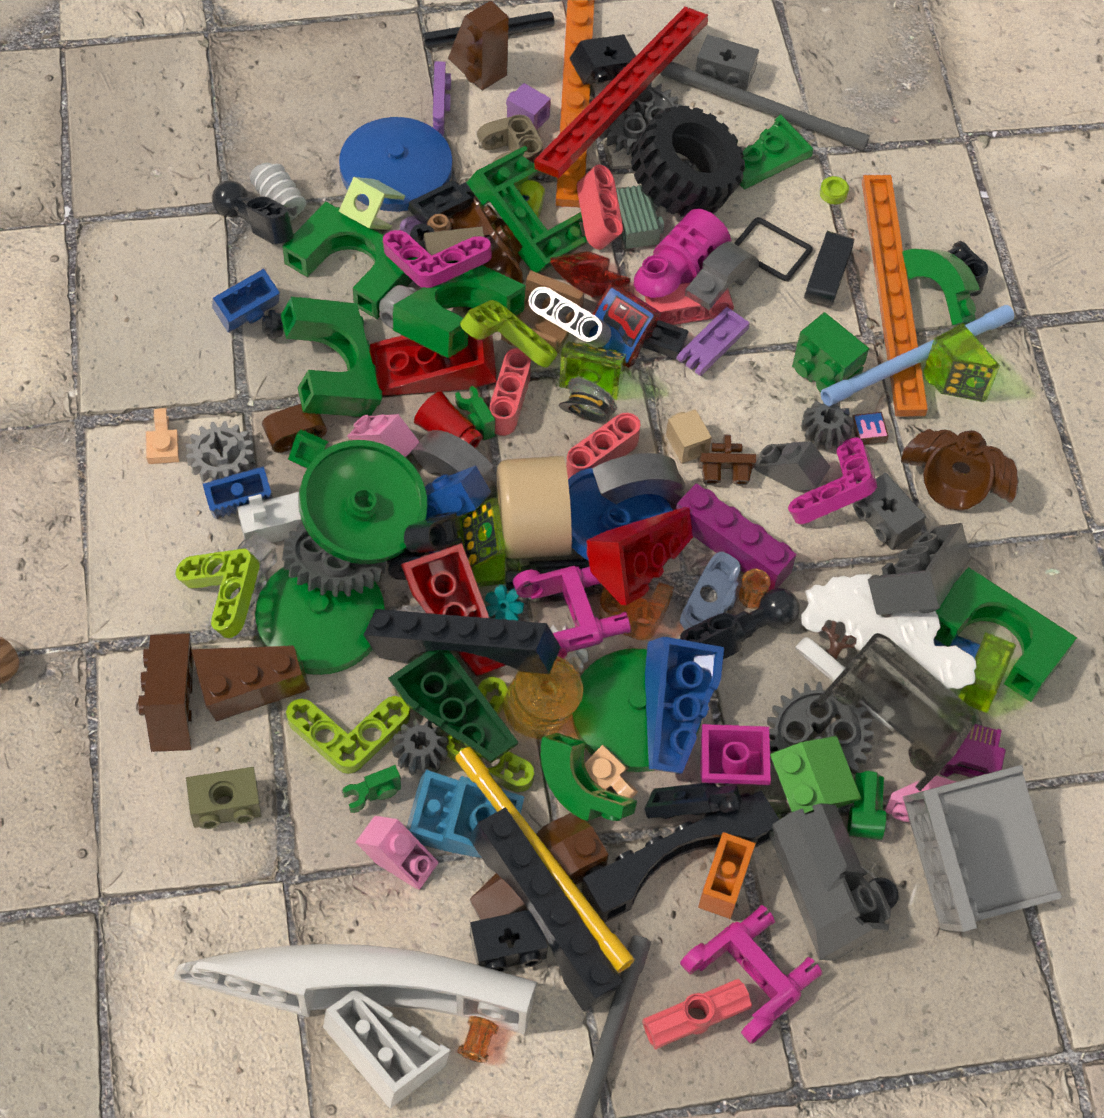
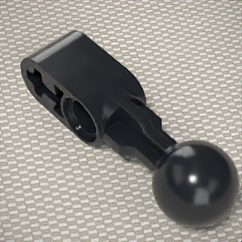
M224 181L215 187L212 193V204L219 214L226 217L239 216L245 219L250 224L253 234L272 244H282L294 237L286 206L269 197L262 196L252 199L248 197L244 186L236 181Z
M774 588L762 596L758 609L750 613L743 611L735 616L729 613L717 614L684 630L680 635V639L724 647V660L739 652L742 648L741 643L751 637L757 629L765 625L776 629L791 626L797 620L800 612L799 601L791 591L784 588Z

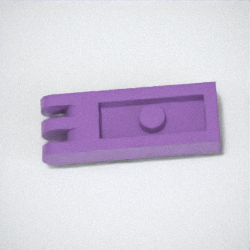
M434 61L433 128L443 136L445 111H450V94H445V90H451V73H446V62Z
M726 307L678 354L676 359L683 363L690 356L686 367L692 370L700 363L695 373L702 376L749 329L750 322Z

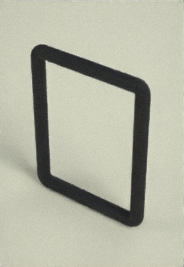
M760 217L755 218L734 244L740 246L754 227L760 223L805 248L806 251L786 275L758 260V267L783 281L790 280L811 254L812 246Z

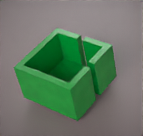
M824 312L800 331L792 367L801 377L808 379L811 383L815 381L816 387L821 393L822 389L861 374L869 347Z

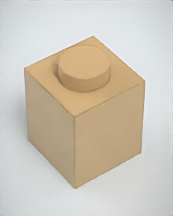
M696 409L686 413L679 412L668 419L666 437L681 464L699 458L700 453H709L712 437Z

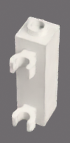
M299 492L263 501L261 494L248 497L250 504L237 507L239 522L247 549L285 540V538H289L290 531L297 532V525H303L298 507Z

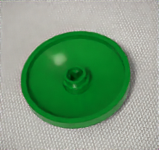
M349 440L328 447L310 463L300 484L298 507L301 520L308 534L327 553L351 563L375 564L390 560L407 549L404 543V532L410 524L425 520L427 514V495L424 483L416 468L401 453L375 441Z
M282 567L263 586L255 611L260 640L264 647L294 646L303 662L306 674L324 675L346 670L362 661L373 650L364 637V632L375 609L385 610L382 593L375 581L372 589L364 586L363 593L361 594L352 589L350 596H347L344 591H339L338 596L334 597L330 590H327L324 595H320V588L316 587L314 590L308 591V583L297 585L298 577L290 578L289 570Z
M623 649L600 657L580 676L572 698L571 715L574 730L579 740L586 742V750L593 755L602 745H605L628 768L626 770L628 772L655 771L649 769L645 690L647 649ZM699 726V728H698V730H697L696 736H698V733H699V730H700V726Z

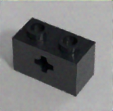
M622 34L582 40L569 59L582 83L585 85L592 83L601 84L605 81L613 80L636 55L625 35Z
M529 910L470 922V937L476 965L504 972L510 966L521 964L522 967H533L540 964L542 960L547 959L548 946L545 935ZM510 940L511 944L514 945V947L508 948V945L504 943V941Z

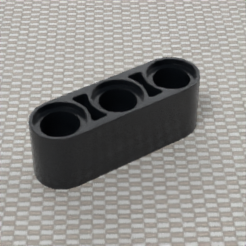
M831 231L826 232L806 288L804 299L830 307L833 306L854 245V238Z

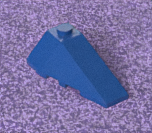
M661 637L648 642L645 690L650 770L676 774L683 773L697 739V730L702 718H705L710 708L708 704L714 690H717L721 681L724 647L670 637Z

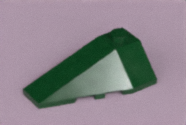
M450 650L427 651L388 677V680L407 706L465 746L472 747L477 754L490 763L519 744Z

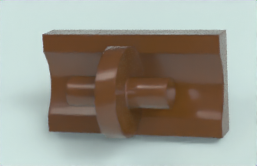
M724 434L723 443H711V452L722 453H700L698 468H702L703 482L705 484L720 483L721 469H732V484L747 485L750 482L752 469L756 464V454L731 453H742L743 446L740 443H731V435Z

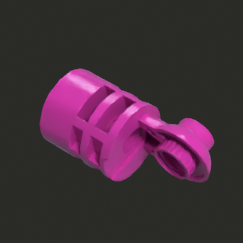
M703 209L691 210L655 247L653 255L643 261L642 266L634 276L633 285L636 291L643 296L651 298L663 297L674 292L680 284L692 282L703 269L704 260L717 247L732 241L728 229L714 214Z

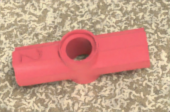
M738 978L703 994H691L684 1002L646 1017L642 1020L650 1044L656 1050L691 1034H702L708 1030L709 1026L751 1009L752 1004L744 983ZM699 1008L705 1013L706 1018L701 1020L694 1019L690 1016L688 1010Z

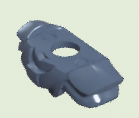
M718 552L711 558L682 611L680 624L685 630L717 614L726 613L734 607L737 599L736 588L739 584L737 578L740 573V564L737 559L725 552ZM703 587L714 589L717 594V600L714 602L704 601L701 598L700 590Z

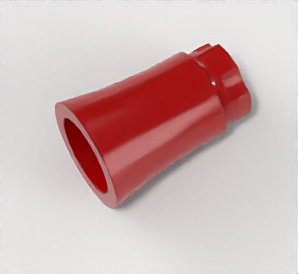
M442 391L431 395L422 404L414 417V424L425 431L440 430L451 433L466 441L475 449L483 439V435L475 429V425L454 407Z

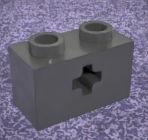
M707 34L697 57L695 72L747 91L756 70L759 49Z
M884 473L876 478V490L871 495L854 502L853 508L857 516L871 526L876 537L893 550L920 533L926 516L891 477Z

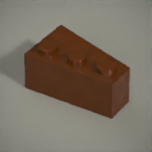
M491 0L464 16L448 59L465 74L467 80L470 83H474L481 90L507 76L509 16Z
M190 633L150 635L149 648L143 649V664L147 671L141 672V690L145 693L144 695H139L138 710L140 716L145 715L151 752L191 750L192 741L188 722H192V710H189L190 693H193V655Z
M294 646L191 649L206 707L216 722L310 690L303 662Z

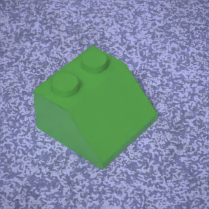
M837 736L800 742L770 754L792 812L803 808L804 813L809 814L814 812L812 806L819 803L836 805L837 808L861 800Z

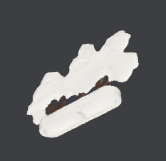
M859 574L851 578L846 576L832 577L825 586L814 585L811 589L806 590L809 604L801 614L802 625L807 630L813 632L826 631L830 640V648L824 650L810 638L804 637L795 647L796 650L842 690L846 688L847 694L851 698L857 696L858 704L866 707L871 715L892 732L902 722V717L889 705L893 700H904L909 706L911 721L916 727L927 728L934 725L936 728L942 729L955 713L949 689H960L975 682L974 670L976 669V660L956 645L950 647L934 645L933 639L940 629L936 612L920 613L919 611L893 613L890 617L877 615L868 584V579L872 576L871 574ZM827 620L832 621L830 629L825 626ZM839 621L843 622L846 628L845 636L841 642H838L840 636L835 634L836 625ZM849 637L856 639L855 643L846 644V641ZM856 648L866 657V665L855 676L837 660L842 649ZM868 674H875L876 676L887 678L889 681L887 693L882 699L862 682ZM905 685L910 686V690L907 693L899 692Z

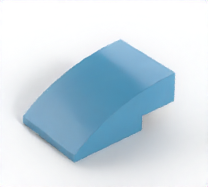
M426 770L419 780L406 828L423 846L481 858L469 837L478 822L497 811L470 778L461 776L459 780ZM503 790L521 814L525 797Z

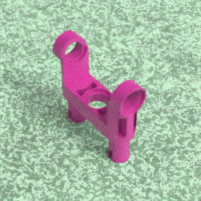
M571 566L540 574L537 570H526L516 575L513 580L516 593L522 598L531 597L533 600L563 592L575 627L553 633L561 646L555 663L563 660L568 652L599 645L603 642V638L631 632L626 612L599 620L597 617H594L584 588L601 583L590 572V567L579 569V567Z
M760 905L757 910L741 923L737 921L735 923L732 922L708 943H700L695 946L680 961V965L690 975L698 969L702 972L728 951L771 999L752 1015L754 1019L741 1031L743 1037L750 1044L760 1039L772 1027L773 1021L800 1000L801 991L822 975V970L818 964L812 968L811 965L815 961L810 957H807L788 975L783 974L754 942L753 939L775 923L771 912L765 916L764 913L767 911V908L763 905Z

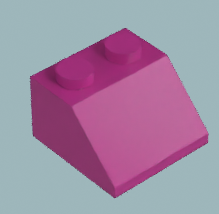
M702 724L700 744V777L702 783L770 785L769 727Z

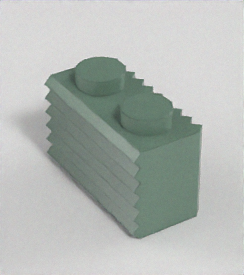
M641 185L637 187L632 186L631 188L629 186L626 188L622 187L621 189L616 188L623 224L621 236L625 249L659 244L660 234L664 233V222L662 216L657 217L656 215L657 205L653 203L654 200L642 192Z

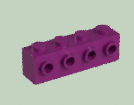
M696 483L677 503L676 509L682 507L690 508L693 537L715 553L725 552L737 559L740 564V571L768 591L778 588L792 573L797 554L786 543L779 542L770 536L762 526L753 524L743 517L738 509L728 506L719 500L711 490L704 489Z

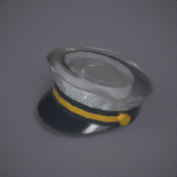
M582 377L572 378L568 382L569 399L559 404L563 411L596 423H606L618 408L615 399L609 392Z

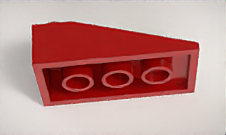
M468 334V346L449 358L403 335L370 344L369 352L372 363L376 367V379L378 387L382 391V396L469 390L471 386L476 388L497 382L493 334L481 340Z

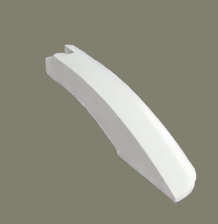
M354 944L290 945L239 951L180 964L174 974L175 980L309 1017L311 1010L328 1009L355 989L381 1006L423 1009L452 1014L521 1034L526 1032L533 1006V996L537 986V982L445 956L392 947Z

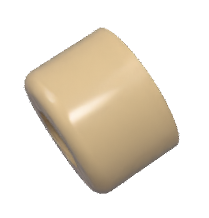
M564 456L506 459L501 461L497 466V501L501 545L504 555L509 559L571 555V508Z

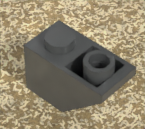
M812 441L767 445L760 452V457L756 461L754 469L795 491L818 488L830 469V465Z

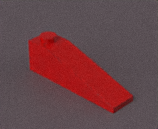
M682 507L605 531L586 540L590 572L620 605H628L645 596L650 590L648 584L654 577L660 578L664 573L663 566L669 559H675L693 538L690 508Z
M462 543L401 565L413 597L426 613L489 618ZM456 651L475 676L506 666L503 663L486 657Z

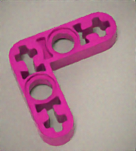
M393 230L383 236V247L386 256L417 285L425 288L435 287L488 262L492 255L489 239L481 236L469 238L432 256L404 231ZM411 257H417V258H418V259H415V260H406L407 258H411ZM453 260L459 261L457 263H446Z
M860 438L847 439L837 448L843 477L800 495L790 502L788 510L797 524L809 523L861 500L876 490L877 482L870 457Z

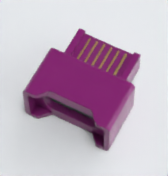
M961 719L956 735H951L946 744L940 775L949 777L956 773L974 778L1002 770L1006 749L999 747L1002 730L988 728Z

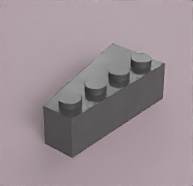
M962 523L932 526L912 543L913 547L903 550L898 554L899 561L896 564L887 563L881 568L883 573L881 576L872 575L868 579L877 615L910 611L931 613L940 608L970 559Z

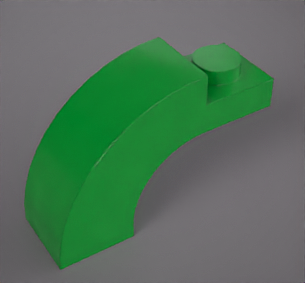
M908 249L902 251L908 279L931 278L940 285L946 298L952 325H966L976 320V306L970 297V293L980 289L974 274L960 258L938 249Z
M553 733L542 737L541 764L545 779L553 795L569 812L585 821H590L600 816L612 821H621V819L635 814L637 800L607 791L591 779L584 762L586 742L560 733Z

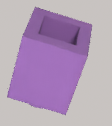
M523 83L507 97V118L519 114L529 117L535 129L538 130L550 118L551 98Z

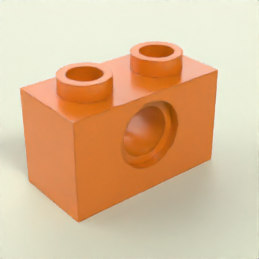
M725 832L722 833L698 908L731 919L756 843Z

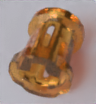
M751 569L743 575L742 587L738 596L739 601L746 608L757 609L759 608L762 596L769 590L770 578L763 570Z
M470 1016L467 1022L470 1027L465 1041L459 1045L457 1052L468 1060L487 1063L489 1059L487 1051L492 1036L498 1033L499 1027L488 1019Z

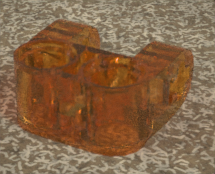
M659 581L650 601L639 598L628 605H620L604 587L600 599L598 619L626 612L631 632L623 633V635L641 641L649 640L654 636L665 616L675 587ZM615 607L619 609V611L612 612L609 611L607 608ZM644 618L649 620V622L641 623L637 619Z

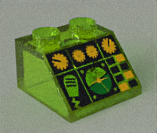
M962 323L934 338L923 374L928 383L934 385L941 394L984 402L988 399L1000 365Z
M568 341L561 352L559 387L617 400L625 373L627 354L619 353L616 350L592 347L585 343Z
M491 498L476 510L460 517V530H457L458 537L462 538V545L478 587L505 584L506 552L498 498Z

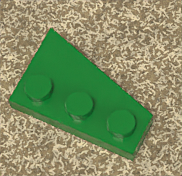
M780 114L775 119L774 124L769 129H765L753 145H748L743 150L744 157L742 159L745 161V171L739 185L745 190L812 157V146Z

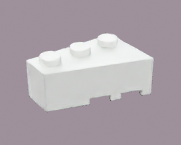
M354 989L326 1009L323 1028L389 1109H391L445 1068L451 1050L442 1044L439 1046L421 1035L422 1031L414 1026L410 1028L394 1018L392 1012Z

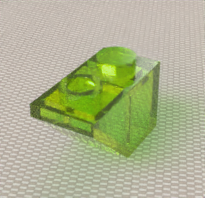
M985 632L974 657L976 660V669L974 670L975 682L961 688L957 701L988 713L1017 644Z

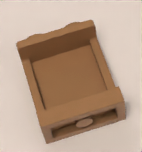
M530 271L526 278L524 311L516 317L549 343L559 354L570 333L534 312L529 305L530 294L538 287H546L583 308L585 292L571 285ZM550 297L543 301L542 309L550 305ZM574 311L566 316V323L573 320L575 316ZM501 334V340L507 342L511 346L516 347Z

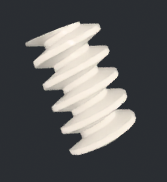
M267 162L257 165L252 170L250 182L254 185L260 197H269L286 206L290 221L294 220L304 210L306 200L301 196V192L296 188V184L291 180L290 175L285 172L282 164Z

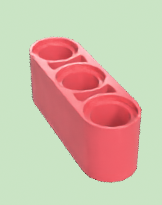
M598 164L577 182V192L586 239L593 248L602 250L622 234L623 224L613 174L607 167Z
M690 283L680 284L674 292L663 297L651 298L645 296L648 311L654 315L653 318L672 325L714 319L726 307L732 311L734 309L728 288L710 310L685 296V289Z
M518 348L510 349L506 353L490 403V412L495 419V434L500 436H506L514 432L530 381L531 359Z
M628 412L621 413L568 451L566 461L568 479L579 471L594 468L609 460L626 456L633 451L639 442L641 424L638 417Z

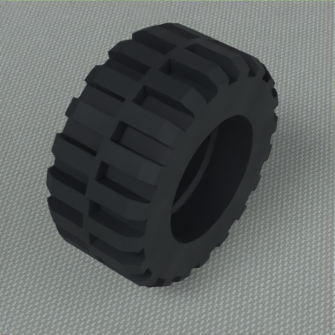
M682 105L659 111L636 140L631 152L632 170L636 171L634 177L637 184L642 185V192L646 196H650L654 200L653 203L658 207L666 208V212L672 215L678 213L683 218L694 209H703L712 214L716 213L739 186L745 171V161L742 159L744 157L743 151L737 145L738 139L734 134L731 135L728 131L729 127L724 122L722 124L718 122L716 116L711 113L707 115L703 113V109L697 107L690 109L689 106ZM676 153L690 159L700 171L686 165Z

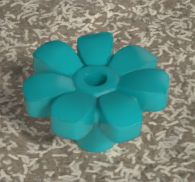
M499 585L495 588V592L489 591L486 594L485 601L489 605L485 608L489 617L496 615L495 619L519 620L518 614L524 611V603L516 601L519 595H517L515 588L507 593L506 586Z

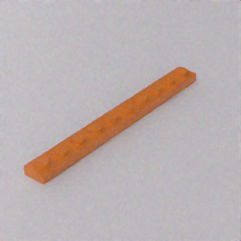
M567 0L560 133L589 105L590 84L584 85L569 58L580 41L592 39L594 0ZM587 150L559 179L557 178L556 206L580 208L577 182L586 174Z
M863 175L862 189L887 360H891L918 347L906 267L902 254L903 247L892 176ZM917 363L890 376L895 416H926L928 408L921 363Z

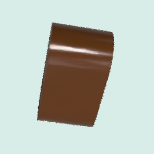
M301 404L272 413L262 421V427L272 450L276 453L291 450L300 429L320 438H323L327 433V428L321 415L303 413Z

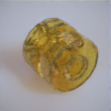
M557 656L550 674L518 671L504 694L503 709L507 721L514 730L526 737L542 739L543 736L559 732L582 700L583 684L580 674L571 663Z

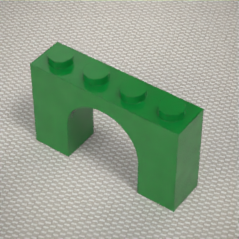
M325 202L294 233V237L283 244L284 264L308 278L328 256L335 252L357 250L367 254L375 263L352 288L353 302L358 304L360 310L378 319L380 317L379 303L386 294L398 285L408 287L413 280L384 253L383 236L385 234H380L374 229L367 228L339 212L340 207H335ZM411 257V258H407L406 260H415V259H418V258H417V257Z
M480 265L435 287H423L394 304L392 313L393 331L449 358L468 346V333L460 325L463 317L447 309L453 307L475 308L485 302L494 300L517 316L524 311L526 285Z
M291 296L281 313L286 339L323 343L339 353L345 361L348 370L332 372L308 369L297 387L303 413L356 417L371 416L377 406L381 404L382 391L378 387L376 367L372 363L369 352L370 343L365 336L364 320L360 316L358 304Z
M969 567L954 583L940 608L935 611L938 615L940 629L934 638L947 647H950L960 633L974 622H993L1008 629L1019 641L1022 656L1013 666L1004 685L1032 702L1067 656L1077 639L1076 636Z

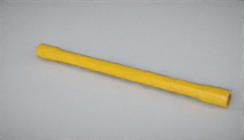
M466 747L456 755L455 760L463 771L479 787L497 812L505 807L508 809L610 963L618 973L627 969L635 961L627 948L603 922L489 774L488 768L472 747Z

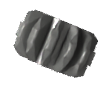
M815 400L811 408L807 407L804 411V420L801 423V431L805 432V441L814 440L816 447L824 445L827 451L831 448V445L836 448L841 446L843 441L850 438L851 429L854 424L853 418L849 417V408L841 409L840 402L827 406L824 402L821 404Z
M415 718L412 728L403 724L401 726L402 734L394 735L393 742L396 746L392 748L393 756L399 758L398 766L400 769L409 766V774L411 776L416 773L417 769L422 770V774L429 767L438 771L441 768L440 761H446L448 758V751L445 749L449 745V740L447 737H443V730L436 727L432 729V722L429 720L424 725H420L419 721Z

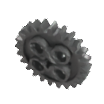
M651 82L599 138H607V146L616 144L617 152L625 148L626 155H630L636 140L659 111L682 105L678 104L677 96L671 97L670 89L662 92V84L654 88Z
M300 524L297 525V532L290 531L289 538H285L282 556L284 569L289 570V577H298L297 585L308 583V591H312L316 587L320 588V595H324L327 590H330L334 597L338 596L339 591H344L347 596H350L352 589H355L360 594L363 593L364 586L372 589L374 581L380 582L381 575L385 574L387 562L357 564L336 558L323 550L311 538L305 527Z
M818 682L816 690L811 691L809 685L804 683V693L800 694L793 687L791 689V700L784 695L781 696L780 702L783 708L773 705L772 713L776 717L767 718V725L773 728L769 729V739H772L770 741V751H779L800 742L813 740L814 731L820 734L825 730V738L833 737L834 733L838 730H846L852 737L845 741L839 740L851 773H859L856 762L864 765L867 763V757L862 752L870 753L872 750V745L866 741L873 739L874 732L865 730L871 727L872 719H862L866 714L867 708L860 707L856 709L858 697L855 696L847 700L846 688L837 694L835 693V684L832 683L826 691L823 690L821 682ZM821 707L828 714L825 717L817 718L811 714V710ZM836 715L841 716V719H838L832 724H830L831 720ZM792 729H799L805 735L799 740H793L788 737L787 733ZM818 736L814 740L822 739L823 737Z

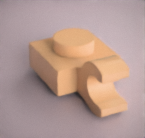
M167 408L154 409L155 431H146L148 464L179 462L177 429L169 430Z
M602 745L585 763L589 776L601 788L608 791L612 786L619 795L631 799L638 793L622 777V774L628 768L605 745Z

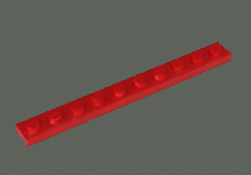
M684 7L534 160L535 169L559 179L708 24V14Z

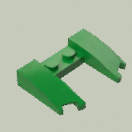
M523 146L477 170L466 183L483 206L488 203L493 205L523 246L518 254L531 271L541 273L588 241L586 236L582 235L579 224L583 222L581 212L547 230L517 190V186L541 172L535 169L534 163L523 156L528 148Z

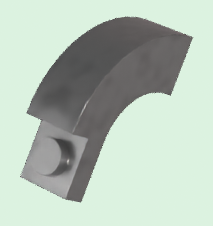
M732 242L723 243L704 260L703 269L685 289V296L710 310L733 282L740 286L745 284L759 266L757 257Z
M432 430L410 452L429 474L440 473L443 475L448 474L449 476L476 465L491 491L479 508L481 507L482 510V506L486 504L485 512H488L498 503L497 477L491 471L493 464L477 449L461 438L445 431ZM491 502V508L487 509V503Z
M655 453L632 454L609 460L592 468L600 494L615 504L637 495L656 494L677 506V503L685 495L683 489L686 488V485L678 472L675 460L665 455Z

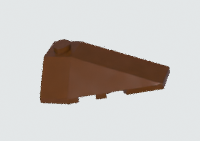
M572 813L544 825L536 833L575 885L583 881L586 872L598 865L607 866L609 854L595 830L587 821L580 819ZM497 873L470 898V903L480 920L528 909L509 884Z

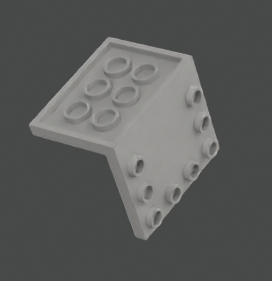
M1023 765L902 796L941 930L969 931L977 928L976 921L1062 898L1055 883L1023 775Z

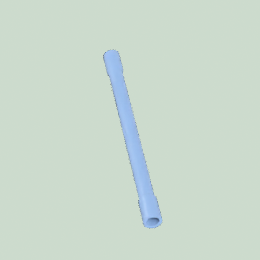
M1003 305L975 321L861 374L822 389L821 399L827 406L834 405L851 397L853 393L981 333L996 329L1014 319V312L1009 305Z

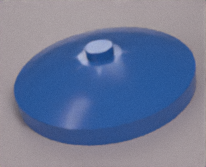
M405 117L381 118L362 125L346 139L339 157L340 175L347 190L353 177L376 179L405 195L404 200L384 198L380 210L391 212L409 211L408 206L411 200L450 182L452 175V153L445 138L436 129L424 122ZM361 194L356 198L361 203L369 206V199L365 194Z
M592 468L579 471L568 479L572 548L588 561L586 540L605 531L673 511L668 501L656 494L637 495L618 504L611 502L600 494Z

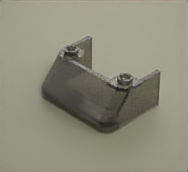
M875 633L816 701L822 706L832 693L836 700L844 705L854 706L863 701L911 743L908 748L911 764L916 769L925 772L915 786L919 791L954 757L977 721L974 711L895 642L880 633Z

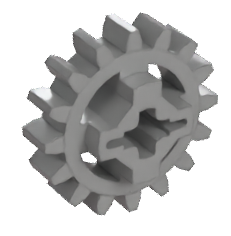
M224 421L221 427H217L215 422H211V429L206 430L201 426L199 427V436L195 434L190 436L192 444H186L188 466H191L193 475L200 474L202 482L207 481L209 478H212L214 481L241 473V470L249 471V462H254L253 442L249 440L247 431L240 433V428L237 424L232 428H228L227 421ZM218 449L221 450V454H223V457H220Z

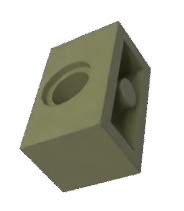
M254 766L186 777L189 810L194 828L212 829L218 827L221 823L234 821L235 823L242 824L251 822L254 818L262 817ZM224 796L232 798L227 804L216 803L219 798Z

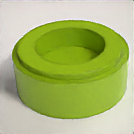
M831 176L822 181L820 197L825 202L836 205L843 203L847 199L849 185L844 179Z

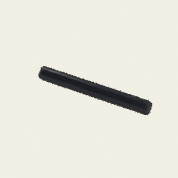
M547 11L509 18L508 35L553 27L555 25L554 15L552 12ZM460 27L424 33V46L429 49L454 44Z

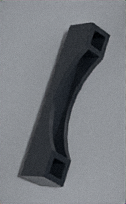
M375 609L364 632V637L379 658L407 661L412 656L426 651L453 650L486 657L520 672L550 674L561 648L547 623Z
M760 790L752 795L749 792L740 795L742 803L738 810L726 813L720 810L707 812L703 819L692 823V821L685 822L675 829V833L665 838L661 835L654 837L645 844L644 848L636 852L629 850L620 854L615 859V862L608 866L598 865L591 868L583 877L581 890L584 896L605 923L630 911L638 893L647 880L662 866L692 851L717 848L723 832L756 843L754 848L770 841L769 834L770 831L773 832L772 825L779 821V818L763 792Z
M505 807L478 822L469 840L487 867L509 884L532 913L554 953L565 985L583 1012L612 995L623 982L508 809Z

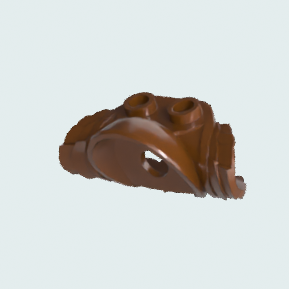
M475 196L474 201L468 208L453 214L449 219L452 224L451 230L482 227L484 237L491 236L494 239V244L491 248V259L482 265L523 284L525 280L519 267V262L522 258L518 254L523 246L504 220L498 217L493 208L488 204L483 206Z
M927 429L912 439L902 453L901 463L913 466L918 465L924 468V484L928 494L936 503L945 508L953 510L970 509L981 503L989 491L1009 503H1012L1017 495L1019 479L1013 459L1004 456L1003 452L997 447L987 446L984 437L977 431H964L957 436L951 430L933 431Z

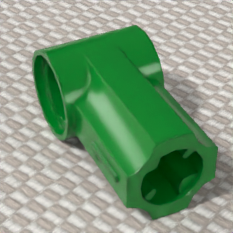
M873 771L856 773L854 781L861 800L853 802V805L850 807L847 825L848 836L882 841L886 825V811L883 810L884 777L879 775L878 772Z

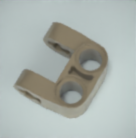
M514 115L486 123L478 129L476 134L482 148L485 150H494L504 146L508 147L509 152L499 155L494 161L523 146L528 147L523 156L531 162L543 151L542 140L532 121L525 115Z

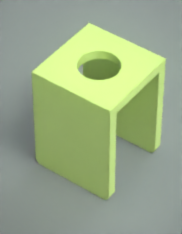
M353 177L339 212L369 229L390 230L392 225L376 216L384 198L404 200L405 195L376 179ZM361 194H365L369 199V206L366 210L357 209L355 204L356 198Z

